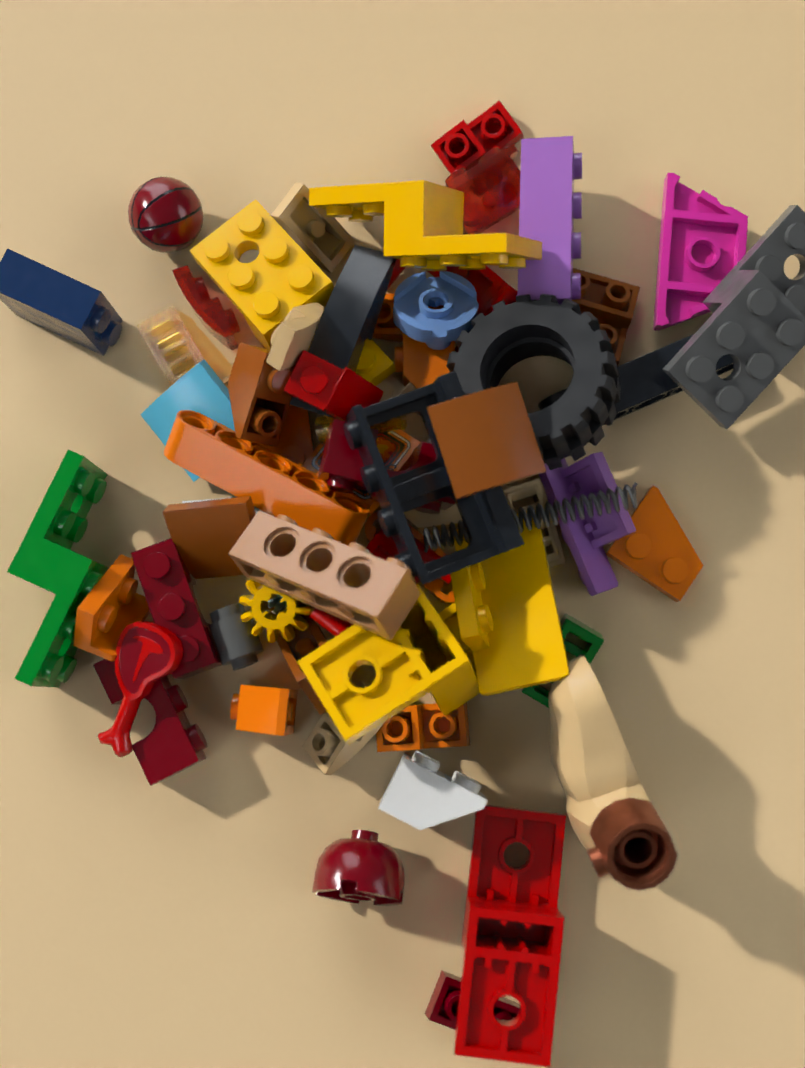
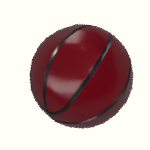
M157 177L143 183L133 193L128 206L129 223L133 233L142 244L157 252L172 253L185 249L198 237L203 225V209L198 196L186 183L172 177Z

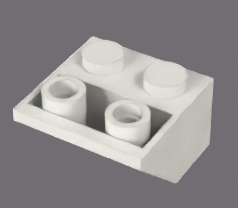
M415 750L413 757L405 753L403 754L380 800L378 809L419 830H423L482 810L488 800L479 792L482 785L478 781L456 770L453 776L450 777L438 771L441 765L439 761Z

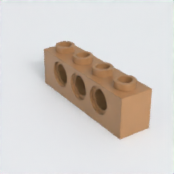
M258 511L228 553L246 578L389 640L393 639L421 594L411 576V569L400 560L392 557L383 560L373 556L366 548L357 543L351 542L349 545H345L335 541L331 535L321 529L307 530L282 514L274 517Z

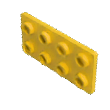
M533 518L531 531L527 530L523 519L524 531L520 534L524 545L451 573L460 636L462 641L473 651L479 692L483 696L558 681L569 675V665L541 528H536ZM464 536L461 546L455 540L456 551L464 549L469 545L466 543Z

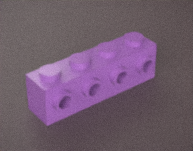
M573 136L521 139L519 236L542 242V260H526V268L518 269V296L530 294L531 300H539L541 294L555 295L558 304H562L565 299L571 301L572 299H581V273H573V259H581V232H573L574 219H582V192H574V180L582 179V153H574Z

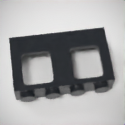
M456 371L439 376L430 385L362 408L361 404L354 406L345 417L347 423L343 424L348 445L352 450L358 449L364 466L360 468V473L364 486L369 494L375 492L382 509L377 512L381 529L387 538L393 537L399 552L394 558L400 560L411 569V576L415 584L419 586L524 545L501 485L456 500L427 410L429 406L465 396ZM410 413H416L423 420L435 450L436 459L432 463L390 478L370 428ZM445 497L452 498L456 503L468 533L469 545L464 549L424 564L404 513Z

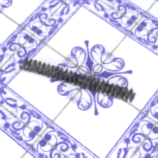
M635 482L632 489L626 484L623 490L617 486L614 492L608 488L606 494L599 490L597 497L594 493L590 492L588 499L584 494H581L579 501L575 496H572L570 502L564 497L562 506L556 499L553 502V507L546 501L544 509L541 504L537 503L536 513L531 505L527 507V514L522 507L518 510V516L514 509H511L520 533L524 531L523 519L527 530H532V518L536 528L540 529V513L547 528L550 525L549 512L554 525L557 526L559 523L558 511L562 522L566 524V506L573 522L576 520L575 505L580 519L584 520V503L589 517L593 518L592 499L597 514L601 517V498L609 515L611 513L610 496L615 511L618 513L620 511L619 494L624 509L628 511L627 491L633 508L637 509L636 487L638 484ZM458 521V532L455 524L450 522V536L445 524H441V537L437 527L433 525V541L428 528L425 527L423 529L424 552H428L429 546L435 552L437 542L443 550L446 547V541L451 548H453L455 540L461 546L463 544V536L466 543L469 544L470 539L463 521Z

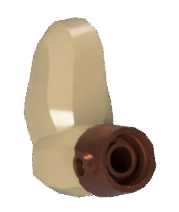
M581 654L568 662L569 675L561 680L553 681L548 692L551 724V762L566 795V812L574 832L581 844L587 849L599 878L610 874L615 881L627 889L641 891L654 888L664 882L671 874L678 854L669 832L641 785L602 687L587 659Z

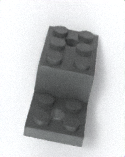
M790 205L706 297L703 303L713 314L662 369L722 428L728 429L805 345V212L798 205ZM791 255L796 256L800 263L799 272L793 279H789L784 273V263ZM728 354L733 359V371L728 377L721 379L716 373V364L720 357Z

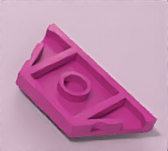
M669 172L664 179L653 331H660L711 312L703 301L746 254L748 216L733 207H726L720 204L716 197L704 190L700 194L678 182L680 176Z

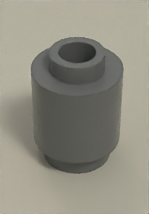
M240 603L225 606L209 614L212 621L209 628L223 666L231 664L234 671L259 662L256 655L264 651L259 635L254 636L251 634V630L255 626L253 619L248 622L241 620V615L248 611H245L244 606Z

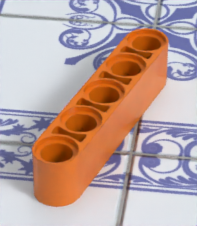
M181 410L177 413L164 449V455L168 460L236 497L251 496L253 506L274 517H277L279 514L285 515L294 520L300 527L310 531L314 528L321 529L331 535L335 541L345 545L356 542L370 511L369 505L363 499L352 493H343L327 488L328 481L317 479V474L258 443L237 438L234 430L199 412Z

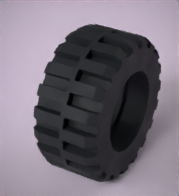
M530 294L516 296V302L508 305L505 304L504 300L492 305L493 312L487 316L480 313L471 321L473 328L469 333L465 330L461 332L455 341L459 351H452L446 365L450 372L456 371L464 394L468 395L497 387L504 374L512 366L530 357L553 356L569 363L573 367L574 374L566 392L551 406L537 412L528 413L543 462L547 464L549 470L563 467L561 459L570 455L574 461L586 455L583 447L590 442L596 446L605 435L602 426L603 424L607 426L612 425L617 414L614 404L620 401L621 387L618 380L620 376L611 341L606 331L600 329L598 320L590 312L581 313L579 304L569 299H565L562 304H558L555 295L541 294L539 300H531Z

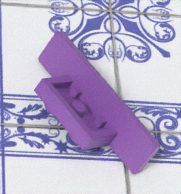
M603 452L593 453L570 466L567 465L565 458L561 459L563 467L549 470L545 463L546 472L538 474L544 486L547 500L552 507L555 499L562 506L564 497L570 502L572 496H575L579 501L581 494H584L588 499L590 492L594 493L597 497L599 490L606 494L608 488L614 492L617 487ZM620 494L619 513L615 511L611 496L610 515L606 512L602 498L601 517L597 514L593 499V518L589 517L585 503L584 520L580 519L576 505L575 522L571 521L567 506L566 524L562 522L558 511V521L561 526L563 540L569 546L578 566L580 580L586 586L591 596L618 586V581L603 546L636 531L629 512L624 509Z

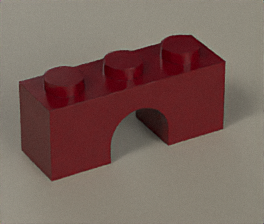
M334 419L328 429L317 479L328 481L326 487L338 492L353 493L354 488L367 491L360 473V468L364 464L358 449L352 450L344 434L343 424L347 422ZM370 428L375 441H377L379 430ZM422 441L413 450L409 468L404 471H393L386 468L389 477L392 478L434 462L436 453L433 445ZM375 492L372 493L370 498L378 501ZM445 497L415 508V510L428 514H440V509L446 510L455 505V501L452 498Z
M172 538L132 552L131 556L154 623L168 628L182 642L183 658L179 667L172 673L173 678L186 679L221 666L222 663L209 628L210 624L203 617L193 589V585H196L195 579L188 571Z
M103 659L93 664L111 704H121L124 696L117 681L115 661ZM167 676L157 680L150 694L144 697L155 710L156 722L153 730L147 737L132 744L133 751L150 786L160 783L207 759L203 749L208 747L206 739L197 724L191 726L184 712V709L188 708L186 697L177 684L171 685Z

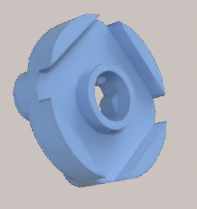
M440 271V277L426 278V272L416 273L402 281L395 290L393 306L394 325L408 337L425 342L431 349H445L450 345L451 341L457 340L462 331L465 330L469 333L473 328L471 321L478 315L479 307L477 292L468 280L455 273ZM443 305V308H442V309H430V308H428V306L437 307V306Z

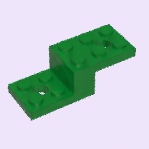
M69 449L7 571L14 576L56 594L15 677L16 680L33 687L59 688L61 682H67L73 674L77 664V659L74 656L78 647L73 646L77 607L109 569V567L70 550L73 543L79 542L85 534L88 526L86 517L92 505L97 504L105 493L107 473L86 457Z

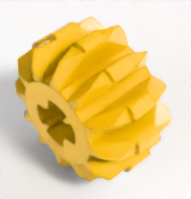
M251 579L245 583V586L253 595L239 597L240 604L251 606V611L241 615V620L248 622L255 618L258 622L251 630L252 635L257 636L267 628V641L269 643L277 641L279 630L286 641H291L295 638L293 626L301 631H305L308 628V622L300 614L311 615L315 607L304 604L295 598ZM277 594L283 597L280 603L284 601L287 603V609H284L278 615L272 612L275 607L270 609L268 607V601L276 597Z

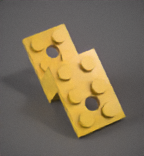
M416 584L421 594L392 640L353 625L297 661L344 740L349 745L428 693H430L444 716L480 694L473 651L461 639L455 603L437 613L420 586ZM362 665L373 666L376 669L374 682L366 688L354 687L351 677L355 669Z

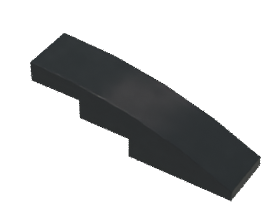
M355 244L320 318L308 350L309 353L343 370L347 367L356 372L366 339H372L397 260L396 258L385 257L384 252ZM292 396L290 405L335 419V417Z

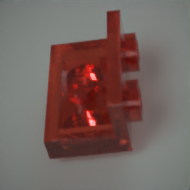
M514 144L503 150H500L499 147L491 149L480 158L478 165L468 171L465 167H462L445 180V187L464 192L463 235L480 234L520 209V170L514 162L518 153V149Z

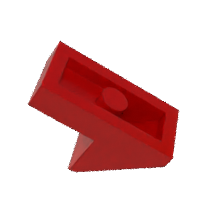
M303 350L283 390L285 393L342 421H346L345 417L352 407L361 404L362 408L379 403L384 391L351 369L345 367L343 370L306 350Z

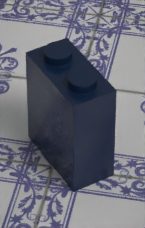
M10 249L6 250L0 261V300L16 316L103 356L109 346L112 347L116 344L121 335V323L123 320L101 291Z

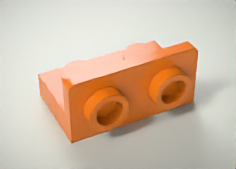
M120 554L77 607L73 646L109 661H115L117 643L121 632L129 624L145 621L150 614L146 597L136 593L138 580L134 579L135 565L132 558Z

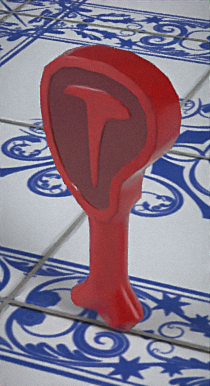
M137 621L127 625L121 632L117 643L115 673L124 697L113 726L107 731L99 733L98 739L101 744L112 746L115 755L118 757L127 756L133 751L130 731L142 699L150 694L157 680L173 673L179 667L183 658L182 642L177 635L168 628L153 622Z

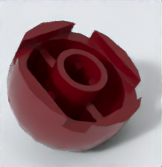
M353 830L351 838L336 840L327 846L319 857L312 892H317L316 895L323 898L359 904V901H374L373 905L378 906L400 905L403 901L404 867L400 856L391 846L378 842V833L367 830Z

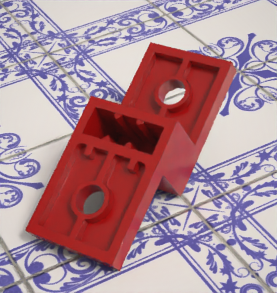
M485 805L484 809L475 812L462 931L464 956L454 1040V1055L544 1067L551 1066L565 919L557 908L566 823L565 814ZM514 842L523 843L529 852L526 863L520 867H511L504 861L505 849ZM503 996L514 997L520 1004L519 1013L509 1021L500 1020L493 1013L495 1002Z

